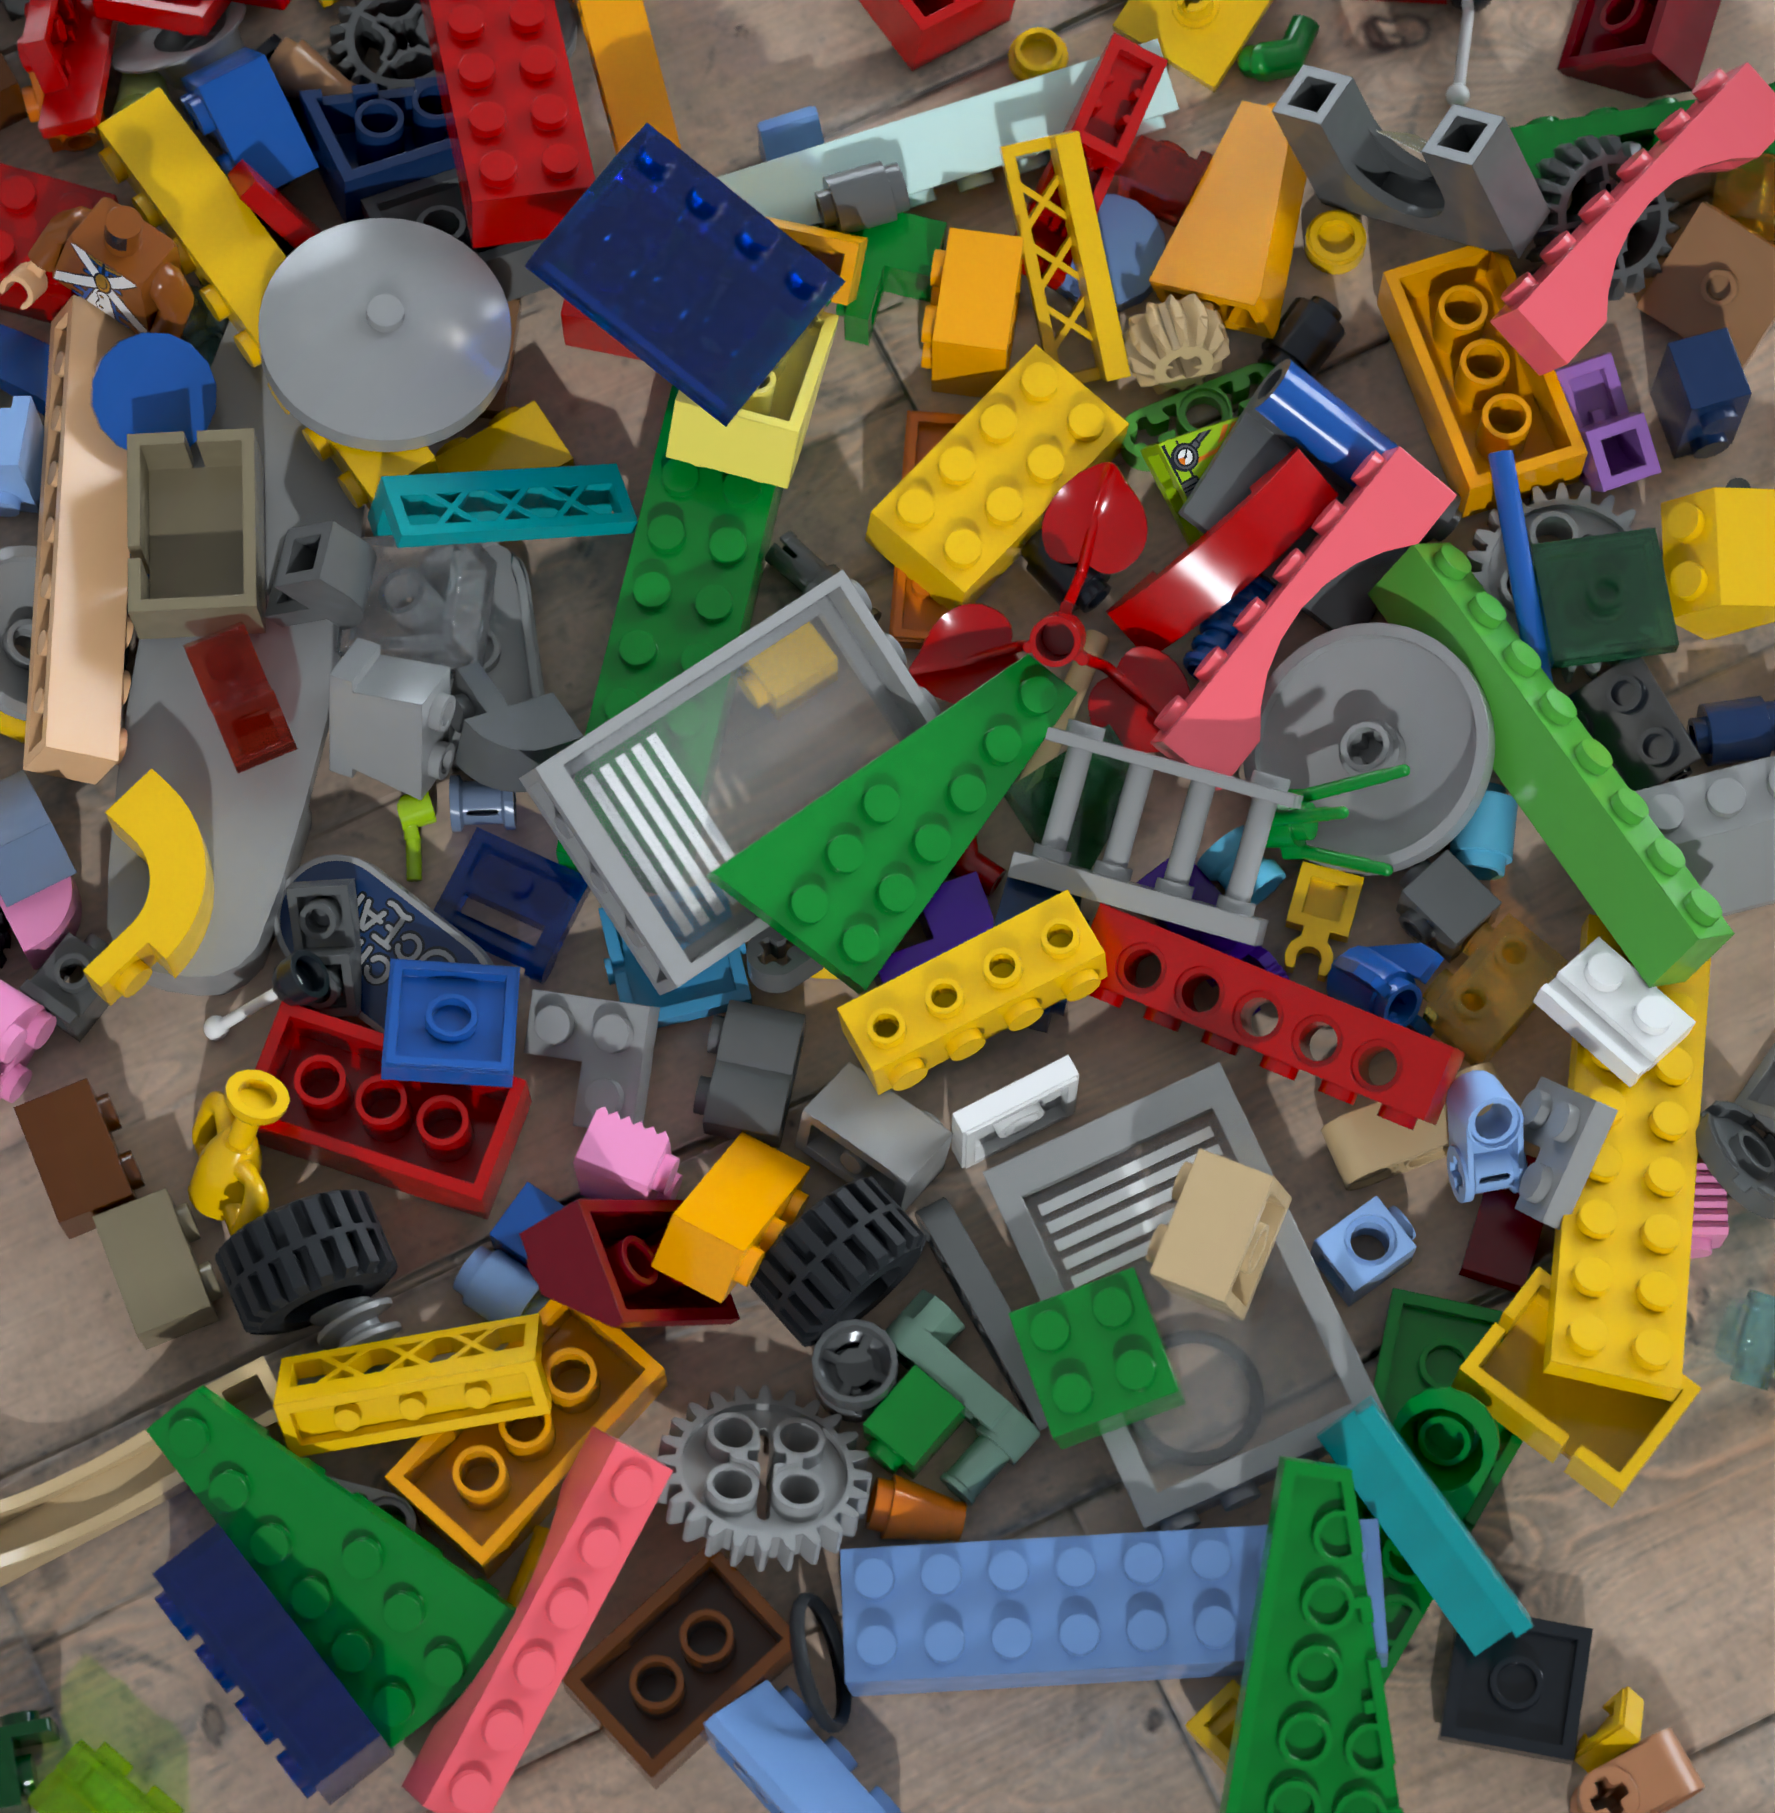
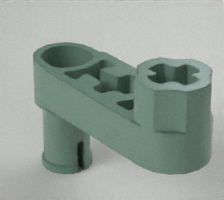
M922 1289L885 1331L895 1344L898 1362L909 1371L914 1365L918 1366L965 1406V1420L975 1428L978 1437L951 1468L940 1476V1481L958 1499L971 1506L975 1502V1498L1007 1463L1013 1466L1040 1437V1433L1007 1399L948 1349L963 1332L965 1325L942 1300Z

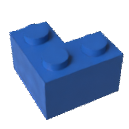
M243 47L180 78L187 92L178 97L182 109L195 131L200 129L203 135L208 134L217 139L223 154L216 157L215 161L228 179L227 174L242 159L275 189L319 167L265 54L248 47Z

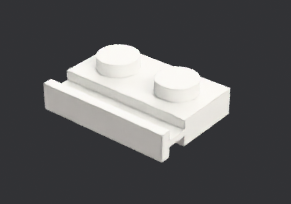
M1599 936L1563 967L1550 983L1544 984L1533 1000L1538 1007L1630 1088L1638 1081L1639 1077L1646 1071L1651 1070L1687 1037L1696 1023L1695 1020L1656 986L1649 988L1638 971Z

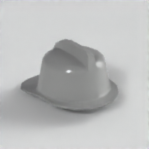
M231 2L206 37L184 35L177 31L154 27L126 40L115 50L112 56L113 67L115 70L126 74H143L158 71L173 88L186 91L180 78L245 47L238 26L244 18L246 7L242 3Z

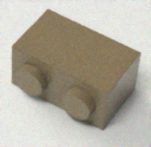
M164 1188L92 1217L136 1335L146 1350L220 1321L212 1301L224 1296L210 1261L199 1265L197 1263L190 1243L201 1239V1236L187 1202L176 1206L167 1188Z

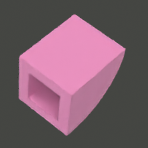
M73 876L63 879L9 907H6L0 895V906L34 970L42 967L69 932L75 936L78 931L82 916V901Z

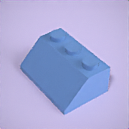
M766 1679L713 1714L704 1723L709 1745L770 1813H902L879 1786H875L868 1792L852 1775L851 1772L858 1767V1763L834 1736L831 1735L823 1742L807 1725L806 1722L812 1715L807 1705L787 1685L778 1692Z

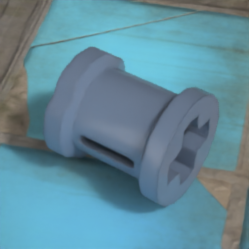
M450 775L449 802L452 832H462L465 825L503 824L506 830H516V792L497 790L477 781H463L460 775Z

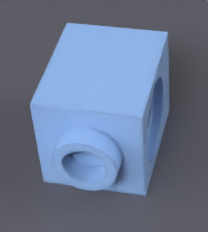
M1376 1195L1316 1238L1310 1254L1320 1271L1348 1307H1350L1411 1263L1417 1248L1412 1241L1416 1238V1233L1400 1209L1394 1205L1387 1209ZM1360 1235L1373 1236L1382 1243L1385 1255L1376 1260L1362 1259L1353 1251L1351 1240Z

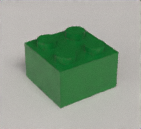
M1134 1266L1008 1313L1050 1432L1061 1449L1187 1404L1144 1286Z

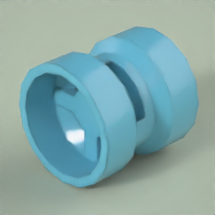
M1245 825L1237 827L1221 837L1206 850L1197 862L1199 869L1210 881L1220 883L1225 890V895ZM1262 858L1251 898V903L1256 904V906L1270 896L1286 878V873L1274 859Z

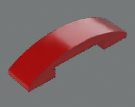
M1295 447L1249 487L1252 493L1161 572L1158 574L1154 570L1106 610L1108 616L1135 646H1148L1162 651L1190 632L1264 572L1302 536L1321 512L1337 498L1338 493L1298 447Z

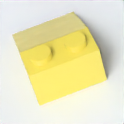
M719 284L675 399L666 457L698 467H706L748 478L759 483H767L788 489L803 446L837 328L839 315Z

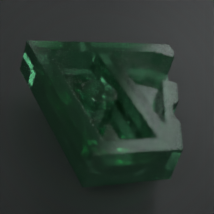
M1110 724L1103 727L1106 729L1103 741L1123 746ZM1067 751L1014 783L1004 795V798L1034 844L1035 842L1042 843ZM1096 753L1092 754L1066 851L1072 852L1069 864L1089 870L1092 869L1109 838L1129 762Z

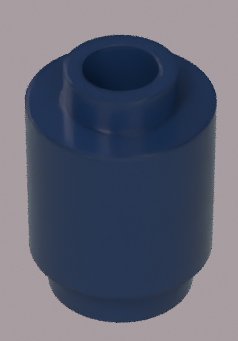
M1761 696L1700 704L1697 709V717L1689 718L1687 729L1688 735L1700 755H1702L1705 764L1710 767L1770 757L1771 751H1775V700L1764 701Z

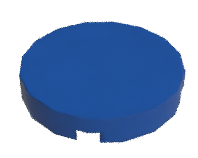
M141 332L119 340L100 358L92 378L90 405L98 426L116 446L127 450V434L184 431L189 447H191L197 441V431L208 429L216 411L217 384L208 361L191 343L169 333Z

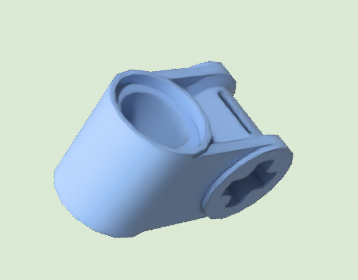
M1472 1070L1464 1073L1452 1083L1447 1092L1446 1099L1449 1134L1447 1170L1453 1193L1460 1203L1473 1201L1475 1194L1509 1188L1514 1194L1519 1193L1520 1181L1527 1169L1524 1153V1117L1522 1109L1493 1074L1484 1070ZM1493 1104L1489 1111L1476 1117L1485 1106Z

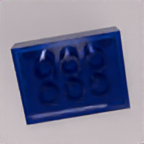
M648 123L618 152L524 266L725 427L728 426L810 331L846 282L821 260L813 256L778 228L771 220L763 216L728 188L721 180L713 176Z

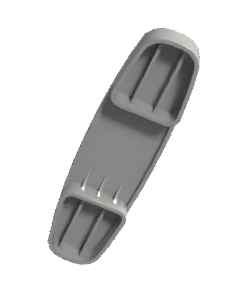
M229 320L210 367L217 384L216 411L207 430L254 428L263 455L265 600L267 609L277 563L282 556L288 529L335 521L364 540L368 507L365 504L356 509L349 501L337 481V477L343 473L331 457L322 462L313 452L302 433L306 426L292 414L287 415L273 397L267 383L269 382L262 364L252 368L239 351L233 339V336L239 332ZM196 441L190 447L194 459V468L205 467ZM266 618V633L139 640L124 726L128 735L127 747L123 760L119 764L115 802L152 768L180 795L190 809L206 844L214 874L212 914L206 934L197 952L176 978L156 962L151 967L153 971L146 983L147 985L167 992L195 996L224 995L247 985L264 968L276 937L274 922L282 900L286 880L300 866L312 826V812L309 803L329 730V674L345 654L349 629L344 630L327 619L281 627ZM112 829L108 863L107 928L114 941L141 912L149 892L150 872L148 865Z

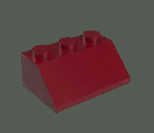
M1578 0L1557 70L1567 77L1645 99L1691 92L1695 88L1721 0Z
M577 1199L519 1233L527 1254L529 1272L537 1282L541 1295L612 1328L732 1324L740 1319L731 1293L722 1303H719L651 1267L671 1217L684 1200Z

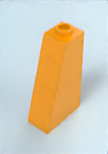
M1241 101L1149 278V282L1161 303L1165 302L1170 294L1176 300H1181L1187 295L1195 293L1200 302L1213 303L1215 310L1221 315L1225 328L1273 339L1279 327L1307 176L1272 113L1277 103L1261 105Z

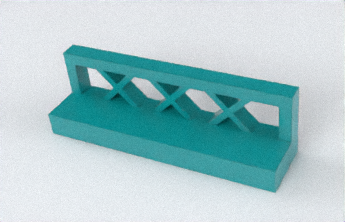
M617 463L381 476L374 500L367 515L373 536L393 535L397 548L634 533L638 523Z
M1371 1395L1316 1434L1337 1465L1347 1466L1352 1470L1355 1491L1373 1516L1378 1519L1383 1530L1474 1656H1477L1511 1631L1517 1638L1533 1627L1527 1610Z

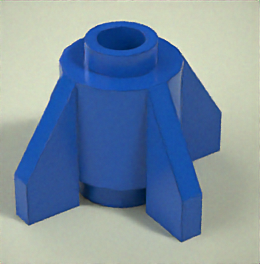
M1423 943L1370 947L1358 945L1349 948L1333 961L1327 978V993L1332 998L1430 1037L1435 1030L1418 1015L1422 1003V993L1416 985L1415 979L1426 984L1444 958Z

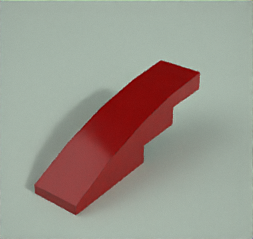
M1116 33L1110 37L1063 131H1079L1096 213H1098L1115 172L1125 161L1168 63V60ZM1051 157L1035 189V192L1040 195L1043 194L1055 175ZM1057 187L1049 201L1062 209ZM1032 198L1027 206L1028 216L1037 203ZM1045 207L1031 228L1034 244L1055 256L1068 235L1065 220ZM1071 248L1062 260L1068 266H1071L1073 261ZM1037 255L1042 277L1050 262ZM1022 262V274L1026 275L1024 262ZM1057 268L1046 286L1056 291L1063 284L1067 273Z

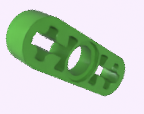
M1253 363L1133 411L1125 418L1129 426L1120 450L1123 460L1136 470L1150 471L1140 452V449L1147 445L1145 443L1134 445L1137 442L1138 431L1145 429L1151 437L1160 435L1158 437V442L1175 437L1176 431L1178 435L1197 430L1190 425L1186 418L1188 410L1195 405L1207 404L1213 406L1220 413L1221 421L1234 418L1232 415V405L1239 403L1237 416H1240L1250 399L1246 400L1249 397L1250 386L1257 384L1259 387L1275 366L1267 363ZM1226 394L1231 395V402L1229 398L1226 396ZM1171 416L1175 417L1176 431L1175 429L1168 431L1169 417Z

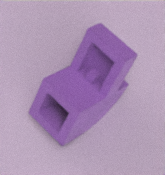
M1602 353L1555 369L1559 383L1588 451L1580 475V480L1584 485L1590 486L1591 491L1605 492L1662 472L1644 412H1629L1612 353Z

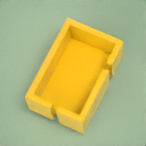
M1538 1266L1503 1311L1498 1324L1495 1322L1461 1365L1451 1387L1474 1396L1488 1408L1492 1417L1550 1462L1554 1463L1560 1454L1564 1455L1570 1460L1564 1472L1613 1508L1691 1406L1702 1388L1682 1374L1681 1391L1672 1402L1543 1373L1551 1275Z

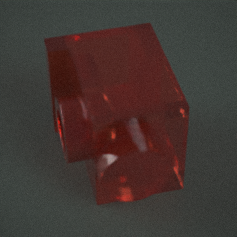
M1141 135L1136 144L1132 143L1123 165L1115 172V176L1119 177L1118 195L1137 201L1151 212L1157 220L1176 228L1212 159V154L1201 150L1197 159L1188 156L1182 147L1171 141H1154Z

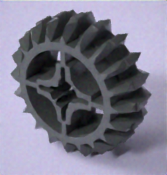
M354 0L356 7L339 6L338 18L340 24L330 26L329 38L332 46L328 48L329 52L327 55L329 63L349 81L356 85L377 83L378 90L414 87V79L436 76L420 0ZM369 47L378 50L381 67L377 73L371 71L364 64Z
M1611 134L1600 136L1599 139L1593 135L1581 136L1574 141V145L1572 143H1564L1553 149L1554 158H1545L1535 164L1541 178H1536L1535 181L1549 207L1550 213L1533 237L1535 247L1530 250L1526 259L1532 263L1542 262L1543 260L1539 255L1554 238L1566 230L1572 234L1583 222L1578 216L1581 208L1602 190L1606 189L1610 193L1617 186L1616 182L1619 183L1621 181L1616 175L1617 170L1632 155L1641 150V144H1637L1634 141L1621 143L1620 137ZM1664 191L1649 203L1631 227L1629 239L1627 241L1626 238L1616 259L1608 301L1620 300L1624 297L1625 292L1637 293L1645 288L1644 278H1654L1657 273H1663L1657 258L1668 257L1673 249L1665 240L1666 234H1674L1682 228L1674 221H1669L1668 210H1673L1681 202L1675 198H1666ZM1572 192V202L1570 204L1569 209L1567 210L1569 197Z

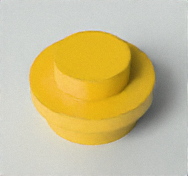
M1042 27L1030 28L1018 35L1011 43L1008 52V65L1013 76L1021 82L1067 67L1068 50L1064 41L1053 31Z

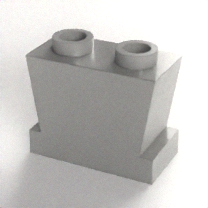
M357 637L329 674V769L332 772L351 778L358 771L422 800L436 779L443 780L448 775L454 760L455 746L449 743V725L455 712L456 699L455 696L450 695V667L381 655L380 644Z

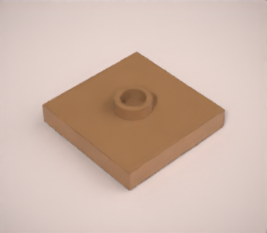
M1703 201L1661 266L1663 273L1656 274L1636 308L1684 338L1727 327L1744 370L1775 321V244L1708 202Z

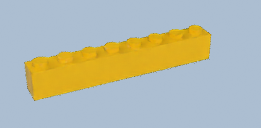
M158 87L97 126L105 148L98 152V156L116 184L126 180L137 195L131 198L135 209L141 214L142 219L155 228L160 225L166 235L177 244L183 275L186 276L194 271L205 286L199 290V293L207 308L219 322L228 317L239 332L233 336L239 351L249 365L255 368L262 364L258 335L259 311L262 299L272 276L287 257L252 210L240 200L226 175L162 89ZM267 383L273 397L287 415L291 414L274 394L270 384ZM307 427L302 430L307 443L322 462L331 457L343 473L337 477V481L356 509L366 504L370 510L381 476L439 473L436 457L428 446L401 452L365 451L335 443Z

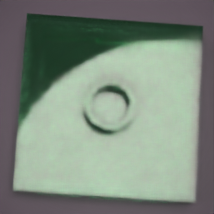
M1656 528L1531 544L1530 551L1551 669L1667 654L1677 651L1679 640Z

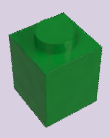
M914 1365L863 1423V1437L870 1442L866 1446L865 1451L887 1472L894 1475L899 1469H902L914 1479L964 1422L965 1406L918 1366Z

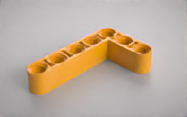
M567 0L570 3L571 9L578 8L630 211L647 215L640 200L635 195V190L645 182L665 174L667 176L671 175L673 185L682 202L686 200L695 201L643 0ZM650 221L652 241H655L658 235Z

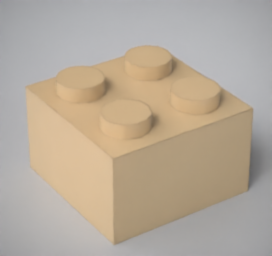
M1199 1148L1194 1162H1184L1175 1179L1172 1199L1178 1202L1169 1225L1161 1223L1155 1230L1149 1244L1147 1261L1153 1263L1149 1274L1172 1294L1244 1321L1292 1198L1274 1176Z

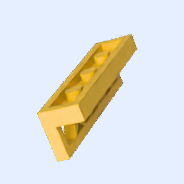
M1067 131L999 147L1017 234L1020 237H1024L1023 262L1042 350L1060 364L1057 349L1069 330L1073 329L1090 340L1096 365L1095 367L1069 372L1082 384L1100 379L1108 382L1131 376L1079 131ZM1050 149L1055 175L1043 194L1040 195L1021 183L1016 157ZM1057 187L1062 209L1049 201ZM1024 194L1037 202L1029 216ZM1044 207L1064 219L1068 235L1055 256L1034 244L1031 228ZM1070 248L1075 270L1062 262ZM1037 255L1050 262L1042 277ZM1057 268L1076 279L1079 285L1081 296L1067 317L1047 305L1044 289ZM1083 309L1088 330L1075 323ZM1050 315L1063 323L1055 337Z
M540 1314L518 1316L281 1358L273 1407L287 1448L297 1456L302 1457L551 1414L552 1395L541 1362L544 1327ZM524 1340L523 1347L494 1351L504 1343ZM455 1352L447 1360L429 1362L437 1355ZM391 1364L380 1372L364 1374L373 1366ZM326 1375L316 1383L297 1386L298 1379Z

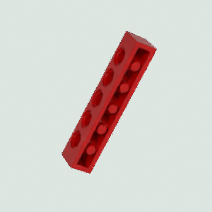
M1100 903L1090 928L1105 952L1108 977L1102 979L1099 987L1089 996L1121 1008L1125 997L1147 1006L1142 1018L1176 1032L1179 1031L1183 1021L1205 1030L1200 1042L1233 1056H1237L1241 1045L1263 1054L1259 1067L1295 1081L1299 1069L1322 1078L1317 1091L1353 1106L1358 1094L1380 1102L1382 1104L1377 1116L1408 1129L1414 1130L1418 1119L1433 1125L1437 1124L1447 1099V1092L1455 1081L1466 1053ZM1156 955L1161 963L1160 977L1153 985L1141 988L1136 978L1137 967L1144 958ZM1207 979H1215L1219 986V999L1210 1010L1199 1012L1194 1004V992L1201 982ZM1271 1002L1278 1011L1277 1025L1269 1034L1257 1036L1251 1024L1253 1013L1262 1004ZM1332 1027L1337 1035L1336 1050L1329 1058L1316 1061L1310 1052L1311 1038L1319 1029ZM1391 1051L1397 1061L1396 1073L1388 1083L1376 1086L1369 1077L1370 1062L1378 1053Z

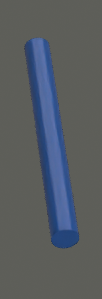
M1513 450L1493 452L1488 454L1519 637L1539 655L1542 663L1541 668L1553 683Z

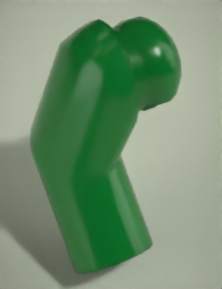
M1297 14L1292 16L1281 40L1261 42L1257 45L1244 47L1238 56V68L1241 74L1246 78H1255L1261 82L1294 77L1303 66L1319 31L1318 23L1308 16Z

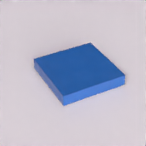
M390 959L381 1079L512 1088L520 967Z

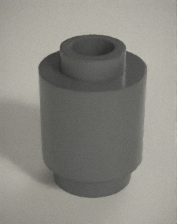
M876 161L824 176V190L815 192L816 206L824 228L834 226L836 231L848 234L896 221L898 213L910 210L906 184L900 167L896 162L883 166L881 161Z

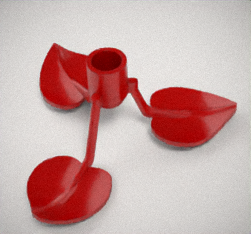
M1103 462L1081 471L1058 491L1046 510L1042 524V540L1046 553L1050 558L1060 563H1078L1066 596L1060 604L1059 611L1052 612L1042 618L1033 627L1029 640L1012 642V626L1006 616L997 609L980 603L964 604L951 609L932 627L920 652L908 669L918 686L924 687L936 698L955 704L1018 661L1019 657L1016 653H1032L1040 663L1049 667H1061L1074 660L1081 666L1092 667L1108 676L1100 680L1093 687L1088 699L1091 724L1106 729L1103 740L1145 753L1160 752L1150 744L1160 731L1154 725V721L1176 695L1185 700L1190 694L1191 690L1183 671L1166 653L1148 646H1136L1128 650L1121 658L1117 668L1107 660L1088 654L1083 649L1086 643L1084 625L1079 618L1072 614L1075 602L1087 577L1089 566L1104 574L1118 573L1129 567L1139 558L1147 541L1148 523L1143 505L1127 483L1118 466L1111 462Z

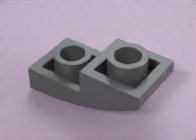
M355 878L292 882L286 888L294 951L291 954L298 950H308L314 953L324 963L330 979L329 990L323 997L301 1007L332 1017L358 1016L361 1013L362 966Z

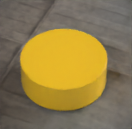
M1329 210L1317 215L1308 225L1304 241V251L1308 261L1317 270L1327 274L1338 275L1353 270L1364 256L1367 241L1365 228L1357 217L1345 211Z

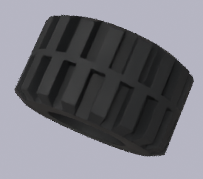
M865 1177L836 1189L798 1218L765 1253L750 1286L803 1347L814 1346L825 1330L841 1321L860 1320L889 1295L918 1261L927 1240L926 1235L875 1178Z
M358 1190L326 1191L280 1206L240 1228L215 1254V1260L246 1332L253 1335H277L312 1326L314 1324L310 1322V1318L318 1311L347 1299L361 1296L371 1297L376 1294L396 1274L399 1267L368 1194L365 1191Z

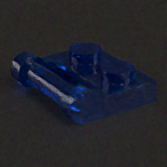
M477 827L434 911L469 937L484 951L525 969V977L544 984L553 970L558 953L591 889L580 873ZM466 899H473L543 932L536 945L533 946L461 913Z

